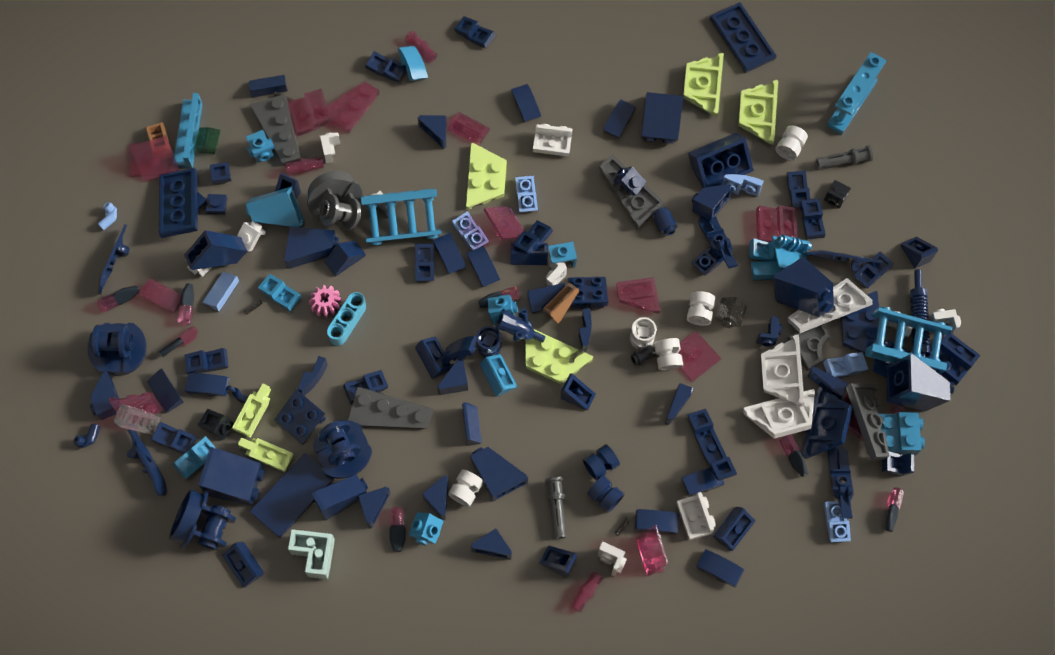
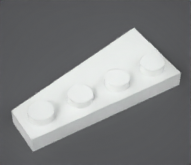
M846 278L833 287L834 308L830 312L817 317L798 310L788 317V322L799 333L868 307L872 305V299Z

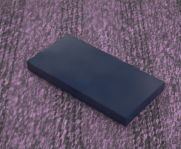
M741 2L710 16V21L745 73L776 59L777 55Z
M190 168L159 175V236L166 238L198 231L197 170Z
M305 452L250 512L281 538L313 504L315 500L312 493L329 486L335 478L325 474L322 466Z

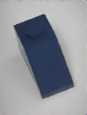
M732 185L704 187L693 196L692 211L712 221L731 198Z
M107 371L103 372L90 397L92 401L90 405L91 411L94 416L97 415L101 420L124 412L111 376Z

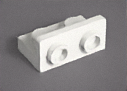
M602 542L598 552V556L601 557L600 560L609 565L615 564L612 576L615 577L617 572H622L627 560L624 558L625 551Z

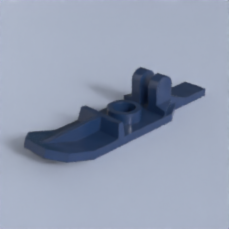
M700 216L698 220L699 225L714 253L723 258L729 269L737 267L738 264L732 255L733 247L731 241L725 235L724 229L721 228L717 217L715 216L710 221Z
M126 224L101 274L98 295H101L112 273V266H114L118 257L115 254L128 256L130 248L123 245V235L127 228Z
M821 249L806 252V255H814L835 260V256H838V260L849 261V258H852L851 269L853 271H858L861 263H882V260Z
M126 427L131 436L133 446L127 452V457L133 459L140 457L139 461L145 467L143 473H148L153 482L155 492L159 496H165L167 492L165 479L148 448L141 442L134 427Z
M838 446L828 451L833 495L840 503L842 519H852L851 499L854 491L848 451L843 446Z

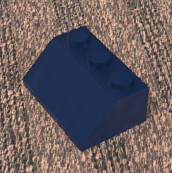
M738 133L731 134L688 153L692 170L702 188L722 185L725 175L728 174L745 175L754 171L746 137Z

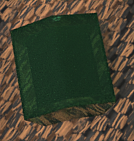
M211 127L199 128L195 149L200 153L215 155L220 130Z

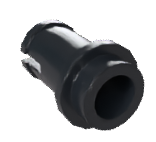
M650 345L638 352L634 351L631 355V360L634 365L640 366L642 362L656 357L657 354L656 352L653 353L655 349Z

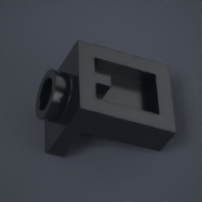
M834 180L824 200L831 206L841 208L851 188Z
M207 409L197 426L225 440L234 423L225 415Z

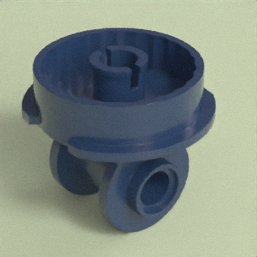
M104 323L102 325H95L89 337L87 352L90 362L98 371L102 373L107 371L108 374L122 376L132 373L142 364L146 354L147 343L143 332L134 323Z
M338 420L327 424L317 434L313 449L323 466L322 470L328 476L348 478L361 472L369 463L372 449L362 432L363 428L360 424L349 420Z
M190 489L176 514L169 539L180 543V548L182 549L187 547L192 538L199 540L198 544L208 549L225 548L227 543L221 540L222 530L225 529L227 522L235 523L236 517L231 515V511L218 505H213L212 508L206 506L208 491L204 490L202 493ZM200 512L208 515L202 532L196 531L197 525H195Z

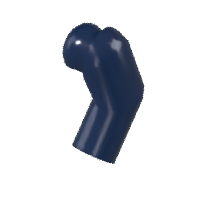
M92 423L88 434L74 438V445L78 448H85L94 444L101 426Z

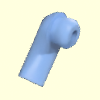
M110 202L104 204L105 218L98 223L102 230L108 228L117 219V209Z

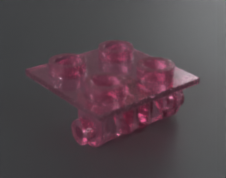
M654 525L636 538L637 548L641 553L643 567L646 570L647 576L655 572H664V567L668 565L657 525Z

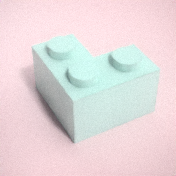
M291 530L288 550L291 555L308 557L305 570L306 575L311 578H329L335 542L333 535Z

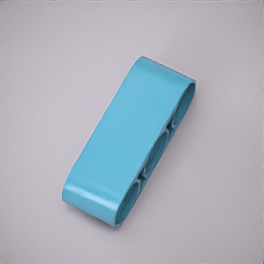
M351 293L329 325L327 334L332 345H343L364 314L366 302L361 293ZM356 301L361 302L358 306L352 305ZM345 317H351L350 321L345 322L342 320ZM336 332L341 333L339 337L332 336Z

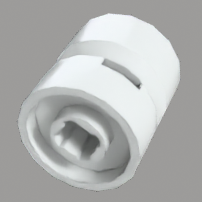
M788 126L775 150L782 158L795 160L804 146L808 135L797 126Z
M703 291L691 293L687 321L699 326L710 325L715 302L714 295Z
M646 317L635 320L630 333V343L633 347L643 350L653 345L657 331L654 321Z
M678 338L663 339L654 343L656 354L659 355L657 358L658 370H672L683 367L682 355L678 354L681 350Z
M462 469L456 478L457 484L452 485L448 496L459 504L470 507L475 499L474 493L479 492L484 481L474 473Z

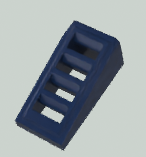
M812 367L808 374V377L826 392L835 395L841 400L846 386H848L847 382L816 367Z
M681 383L678 384L665 424L669 425L672 423L692 395L694 388Z

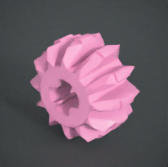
M324 284L321 290L316 287V293L311 292L310 296L312 299H309L312 312H316L319 317L324 313L326 318L328 313L335 315V310H340L339 303L342 302L341 297H339V291H334L332 286L327 289Z

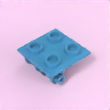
M786 235L772 236L778 268L784 269L802 257L807 259L806 252L812 248V244L808 240L800 241L799 238Z

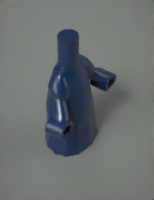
M525 308L518 312L520 318L505 309H502L499 313L495 328L514 335V341L535 339L543 343L545 340V335L534 331L532 323L528 320V311Z

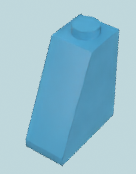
M292 187L251 198L246 203V213L253 222L301 227L305 221Z

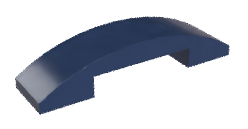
M706 408L688 414L698 446L715 478L720 481L737 475L730 457L726 456L713 429V422Z

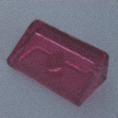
M459 112L451 119L448 130L479 146L490 128Z

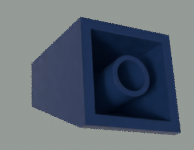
M646 93L641 137L645 138V141L656 142V139H660L666 144H674V141H678L683 96Z
M804 257L773 275L776 302L817 317L830 312L834 308L833 282Z
M909 354L886 366L888 403L928 411L950 401V382L915 355Z
M210 447L198 486L202 491H208V496L252 506L253 501H256L258 498L259 489L257 487L259 481L262 482L265 470H263L259 462Z

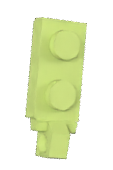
M262 383L258 392L254 391L253 394L249 395L232 427L234 431L251 438L269 405L270 398L268 396L271 391L269 386Z
M241 438L238 443L239 448L245 450V455L249 456V458L286 473L294 456L292 452L259 438H253L252 441Z

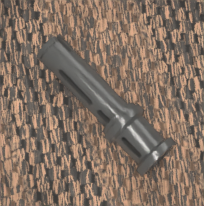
M870 145L857 150L853 148L846 153L816 158V166L819 170L848 163L855 165L866 160L870 162L873 161V151Z
M550 477L545 479V482L548 484L549 492L547 500L551 502L554 539H564L567 536L562 503L565 498V494L562 493L561 484L563 478Z

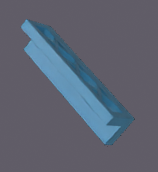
M193 93L192 100L183 99L173 165L177 168H193L203 105L199 93Z

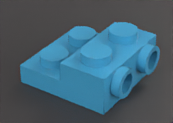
M919 413L879 414L883 418L884 424H882L881 430L886 434L888 451L897 454L911 453L918 455L925 446L924 437H920V430L923 429V419L919 418Z

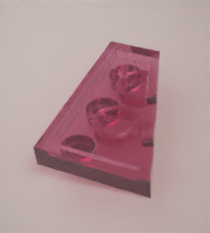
M364 81L318 112L319 116L350 133L380 94L379 89Z

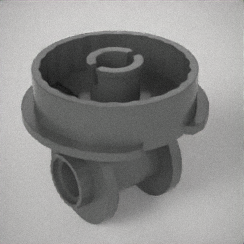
M330 171L318 176L310 184L307 206L313 215H320V220L324 226H332L335 221L342 222L345 229L353 230L360 221V202L363 192L360 184L354 181L350 174L343 171Z

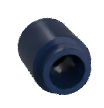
M666 207L657 209L653 213V220L660 234L666 236L674 234L678 226L670 210H667Z

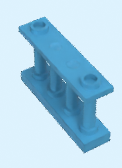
M870 52L835 104L837 110L828 121L827 127L841 135L844 133L878 81L876 77L887 60Z
M436 188L361 196L362 205H366V208L369 210L372 234L371 237H366V242H371V245H379L384 240L427 236V239L438 238V234H441V229H435L432 205L433 197H437ZM422 198V201L425 202L428 228L426 231H416L413 205L415 199ZM404 200V204H406L409 232L398 233L395 213L396 201ZM385 202L388 210L390 234L379 236L376 207L378 206L377 203Z
M879 307L872 312V317L879 318L876 343L866 348L865 356L893 363L909 354H913L938 374L946 371L947 363L940 362L939 352L942 336L952 331V327L945 325L943 322H932L891 311L888 307ZM887 321L898 323L894 348H888L884 345ZM905 326L916 328L912 353L904 352L902 349ZM924 331L934 333L931 358L922 357L920 354Z

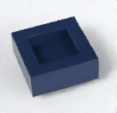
M228 162L210 165L213 184L231 182Z
M208 194L206 213L226 215L227 195Z

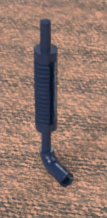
M916 269L914 270L915 288L910 290L911 316L929 321L928 290L922 286V270ZM912 327V339H913V340H912V342H913L912 345H914V338H915V331H916V328H913V327ZM927 331L923 332L920 353L925 358L931 354L929 346L930 333ZM951 381L950 392L953 394L955 387H951L954 386V382Z

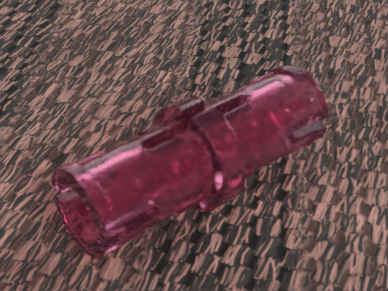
M414 31L407 34L406 40L415 46L428 62L431 63L437 58V54L428 46V43L422 40Z
M322 156L311 159L302 158L300 161L285 163L288 175L298 172L307 173L309 170L324 168Z
M593 571L585 584L580 586V591L570 606L576 611L581 612L589 599L593 598L596 588L604 578Z

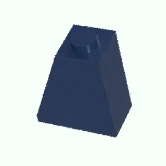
M290 226L284 259L286 267L291 269L328 257L339 243V237H336L335 230Z
M205 230L184 256L189 268L196 270L237 264L247 253V249L241 237Z
M481 447L472 452L473 455L470 456L471 463L479 477L484 481L483 484L492 501L528 484V477L525 473L491 448L486 447L483 449Z
M355 474L312 493V496L325 520H328L360 501L359 495L367 493L366 489H368V486L363 478L359 480Z

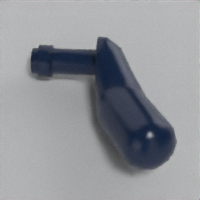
M230 385L227 386V390L232 391V395L239 402L246 403L247 396L243 395L238 388H233Z

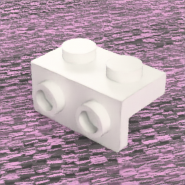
M536 124L533 152L569 157L572 129L566 126L555 127L548 124Z
M698 492L696 496L676 502L688 540L712 534L716 525L713 516H709L707 510L709 504L706 496L703 497L702 493Z

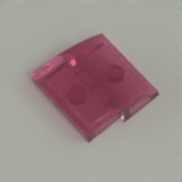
M322 89L304 93L305 97L288 102L298 136L314 131L331 121Z
M759 205L756 208L758 240L771 242L772 236L778 237L781 235L798 238L795 207L779 205L776 208Z

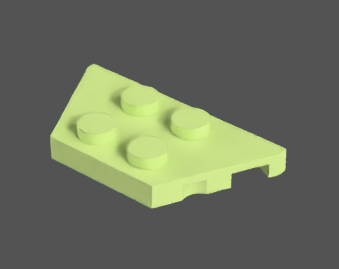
M719 53L717 57L710 59L706 57L700 61L687 63L683 98L715 117L718 116L724 53Z
M774 80L771 84L765 86L761 84L753 89L742 90L740 94L738 126L772 145L775 139L778 80Z
M471 143L466 210L472 209L475 205L486 204L493 199L502 198L505 193L507 160L474 143Z
M545 335L543 343L535 339L525 341L526 369L559 384L566 381L570 373H577L581 367L593 360V356L548 335Z

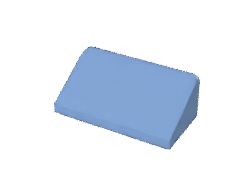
M222 272L202 303L219 312L238 284V277Z

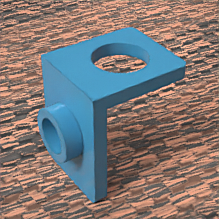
M573 242L550 245L548 247L552 264L572 261V266L576 267L577 256Z

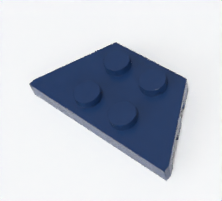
M878 291L867 295L872 299V305L840 317L842 345L849 349H855L858 353L863 352V355H865L866 348L876 343L879 318L872 317L871 314L879 308Z
M821 387L817 389L813 406L811 429L807 430L802 450V456L805 459L845 443L853 409L850 404L826 392Z

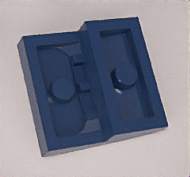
M949 332L940 345V362L947 363L946 371L941 373V375L950 382H954L956 386L981 355Z

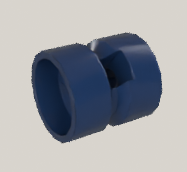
M493 326L481 328L476 335L479 355L484 358L498 355L501 351V333Z
M607 444L598 448L596 454L591 453L582 460L585 468L596 481L603 475H606L607 470L612 471L620 465L616 454Z
M603 475L592 485L587 495L594 501H600L599 506L606 513H609L622 500L625 494L618 487L612 488L611 481Z

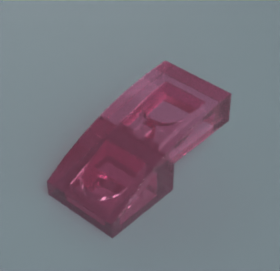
M150 278L139 292V295L153 304H158L171 313L174 312L181 301L179 293Z

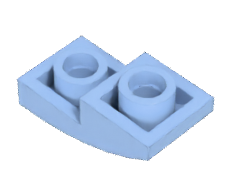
M728 174L725 175L722 185H732L731 193L738 195L740 190H743L748 194L758 197L764 181L746 175Z
M534 176L515 177L519 213L538 211Z
M468 211L451 222L472 251L489 242L480 226L476 225Z
M839 501L824 502L830 542L851 541L849 521L842 519Z

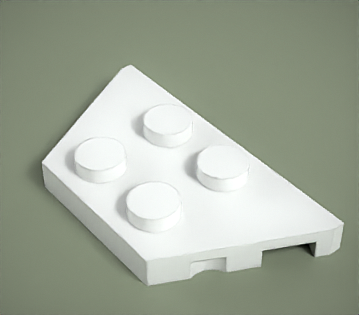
M795 335L790 341L784 344L780 343L774 349L761 354L764 393L800 406H805L799 335Z
M815 390L804 391L805 406L778 398L744 407L743 414L774 439L808 430L812 426Z

